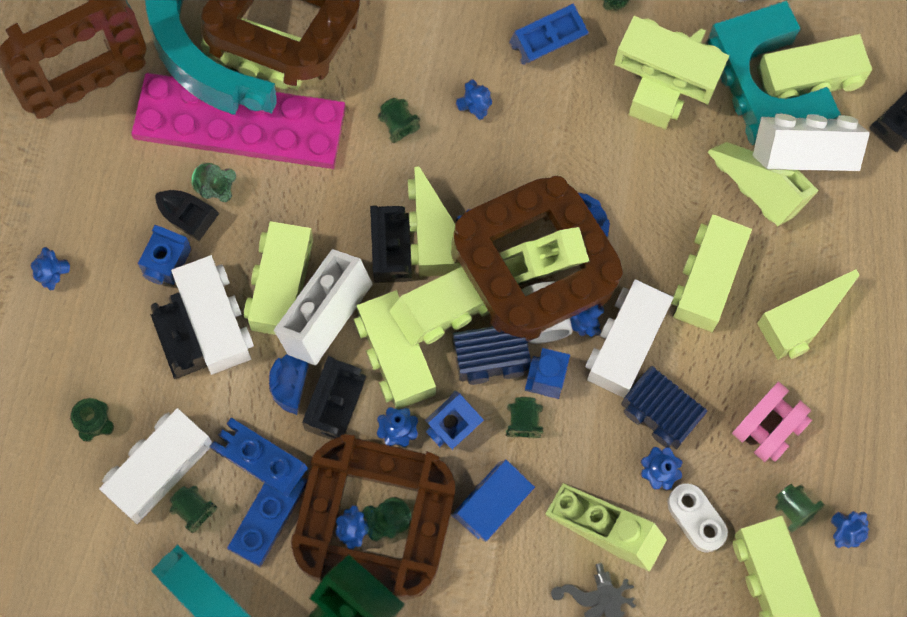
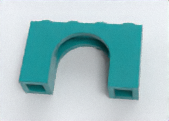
M787 0L713 24L706 41L707 45H713L719 48L722 53L730 55L720 78L724 86H729L731 90L733 107L737 115H742L745 121L746 135L751 145L756 143L761 117H775L776 114H788L795 118H806L807 115L814 114L823 116L826 119H837L841 115L828 87L798 97L782 99L763 92L751 77L749 63L755 57L793 44L800 31L799 24Z

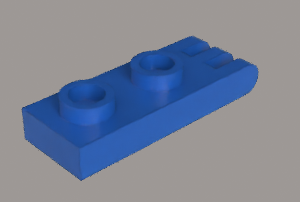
M230 418L226 424L236 433L233 436L222 429L218 436L228 444L226 447H223L221 444L213 441L210 448L287 498L308 467L299 459L233 418Z
M301 477L287 498L264 484L227 549L261 568L303 494L308 479Z

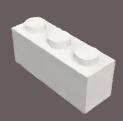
M776 114L775 117H761L753 157L766 169L860 171L870 132L858 124L856 118L846 115H840L837 119H826L823 116L814 114L807 115L806 118H795L788 114Z
M332 249L274 329L288 355L315 366L357 308V305L373 285L360 258Z
M212 255L172 269V274L211 375L251 360L248 348L254 347L247 327L240 329L235 317L242 314L235 295L227 297L223 287L230 284L223 264L215 266Z
M636 279L630 290L623 287L615 304V307L620 308V311L615 320L610 317L608 318L600 337L606 340L601 350L593 349L585 366L591 369L587 381L624 398L632 387L674 297Z
M178 408L172 414L166 413L157 421L154 426V433L146 441L144 439L138 441L129 451L128 455L130 457L121 467H113L102 480L104 484L99 488L136 524L210 449L212 444L209 436Z

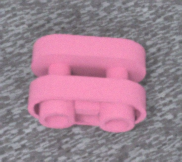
M779 381L732 432L742 443L749 435L760 444L754 451V454L764 463L769 457L776 462L789 447L784 442L792 432L799 436L812 421L807 416L811 409L801 400L794 408L783 400V397L789 390ZM774 410L783 420L769 433L759 424Z

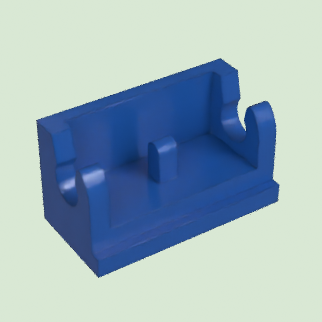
M573 3L516 30L509 42L513 49L518 48L522 55L520 62L525 65L588 35L589 32Z
M507 460L500 461L456 508L451 516L459 521L477 539L481 538L484 542H487L535 486Z

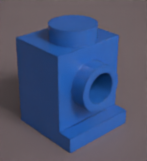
M154 225L152 229L153 234L138 265L143 273V277L158 285H162L163 281L174 285L175 279L171 270L185 264L192 248L187 237ZM160 251L167 253L163 259H157Z
M542 348L540 357H532L524 391L559 399L570 354Z
M455 390L440 407L425 419L431 426L425 432L439 447L446 443L453 450L484 419ZM447 415H454L456 417V423L453 427H446L444 425V418Z

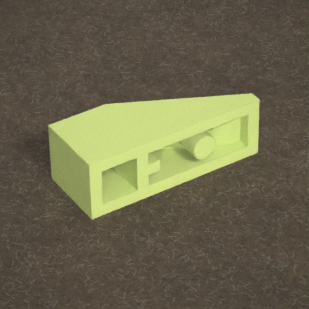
M856 269L762 315L757 324L777 360L786 355L793 359L810 349L808 344L817 335L859 277Z

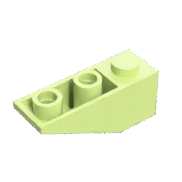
M700 29L690 39L707 45L702 43L706 30ZM642 77L632 101L629 116L667 129L671 118L678 119L684 101L679 99L680 92Z
M725 142L708 151V154L715 160L716 166L721 171L727 173L738 184L739 190L745 196L750 197L761 208L762 214L777 226L793 219L818 192L815 186L799 170L766 169L753 157V151Z
M414 167V179H408V198L416 202V211L409 212L410 232H417V244H411V264L418 265L419 277L443 276L461 267L459 262L454 263L451 256L455 222L421 168Z
M564 483L545 513L549 518L613 555L649 572L667 541L655 523Z

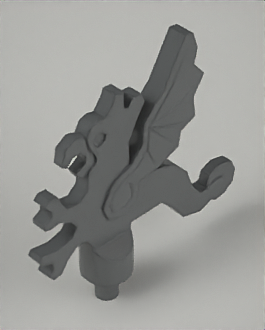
M602 563L595 564L598 573L594 575L597 590L584 593L574 585H564L562 587L557 586L551 591V597L554 600H561L564 598V593L568 592L581 606L592 607L584 613L585 617H602L603 613H605L606 617H622L625 614L620 609L622 604L627 603L631 608L636 606L633 604L634 597L624 598L621 595L623 591L633 589L634 586L628 585L629 580L626 578L623 580L620 588H615L609 571H604Z

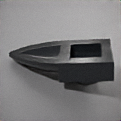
M166 190L157 192L155 195L161 214L177 229L198 241L201 240L220 214L214 207L183 191Z

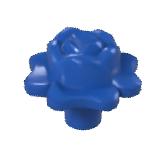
M474 79L469 80V82L465 83L464 97L456 100L457 108L459 111L468 109L478 120H482L487 116V109L492 105L489 89L484 85H478Z
M47 247L42 248L41 254L37 255V258L30 265L33 270L32 276L34 280L41 283L44 288L47 287L50 291L54 290L56 283L60 282V275L70 271L69 262L67 260H58L55 252Z
M595 305L571 317L570 321L573 331L578 332L580 336H585L586 334L590 337L600 335L601 329L599 328L600 322L598 317L604 313L603 306L599 308L598 305Z
M389 407L386 410V415L378 416L379 428L377 430V437L380 439L385 438V445L407 447L409 439L415 440L418 437L416 430L418 418L410 416L408 408L398 410Z
M654 447L648 456L641 459V465L645 468L641 471V476L650 482L654 490L660 489L661 486L665 490H670L673 483L682 478V472L678 469L682 466V460L675 457L669 447L662 449V451L660 448Z
M357 505L351 506L350 509H345L343 515L336 519V536L351 550H354L355 547H361L364 535H372L375 530L374 522L372 520H364L363 513L359 512Z
M852 511L848 516H845L841 512H837L832 517L831 523L837 527L833 538L836 540L834 544L837 548L844 546L846 548L851 546L859 547L861 542L866 541L869 531L867 527L869 521L866 520L867 513L864 511L860 513Z

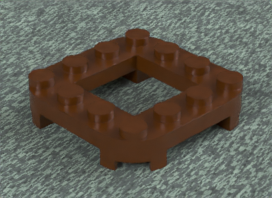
M87 0V3L24 34L18 23H15L5 30L9 38L0 46V68L23 109L29 113H34L37 119H44L53 114L55 109L68 103H76L83 99L85 94L97 88L108 87L117 78L128 72H137L146 65L144 56L147 47L135 13L127 0ZM102 31L107 52L50 81L47 80L39 61L55 57L63 49L77 42L87 41L96 32Z
M209 0L201 14V35L210 46V53L213 56L221 59L227 51L284 73L283 83L297 86V80H309L316 77L323 80L328 75L330 62L349 31L351 29L355 30L357 27L360 0H303L319 6L321 9L300 41L241 20L254 0Z
M561 176L531 181L468 210L455 224L451 244L452 259L455 264L459 262L492 316L491 325L499 333L502 330L509 335L525 338L526 341L539 338L542 331L595 305H598L599 308L610 300L623 275L619 256L579 193ZM542 218L545 222L551 220L557 231L579 227L589 261L579 265L581 270L527 296L520 289L492 241Z
M350 434L341 435V437L327 442L319 450H316L312 457V466L295 533L292 534L291 546L298 567L312 580L321 582L327 573L347 555H350L400 600H409L422 596L430 588L437 576L454 502L455 480L450 469L439 456L426 451V454L356 439L355 435ZM348 476L418 492L401 561L331 545Z

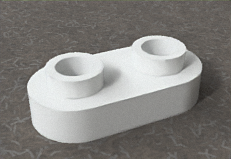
M692 484L677 486L668 498L667 505L670 514L696 549L702 552L718 550L727 539V527L724 521L697 486ZM682 497H691L694 501L693 507H685L682 504ZM705 526H711L715 530L714 538H708L704 535L703 528Z

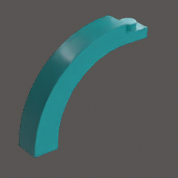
M145 0L154 46L166 69L180 85L203 102L233 115L236 114L240 104L253 111L273 113L277 104L275 83L230 70L201 52L190 40L180 21L183 0Z
M179 545L166 554L151 570L159 581L194 617H250Z

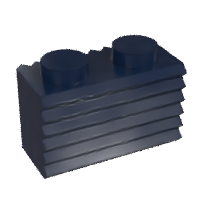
M493 326L453 333L452 342L459 380L462 382L468 380L470 385L482 384L489 381V377L503 374L504 379H513L523 376L525 374L524 371L530 369L531 357L525 338L509 335L502 330L499 333Z
M653 366L649 367L621 403L625 407L624 414L632 422L638 425L643 422L654 431L652 436L658 443L664 447H670L671 445L676 450L708 412L706 408L702 407L700 403L673 384L671 380L667 379L666 376L662 375Z

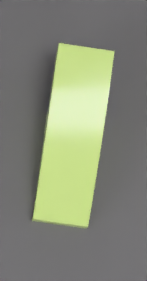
M579 227L560 230L499 253L518 285L589 261Z

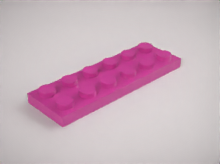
M145 73L131 135L134 140L334 169L346 105L345 102L276 92L277 104L272 114L265 111H253L240 104L236 114L233 115L203 102L188 92L174 77Z

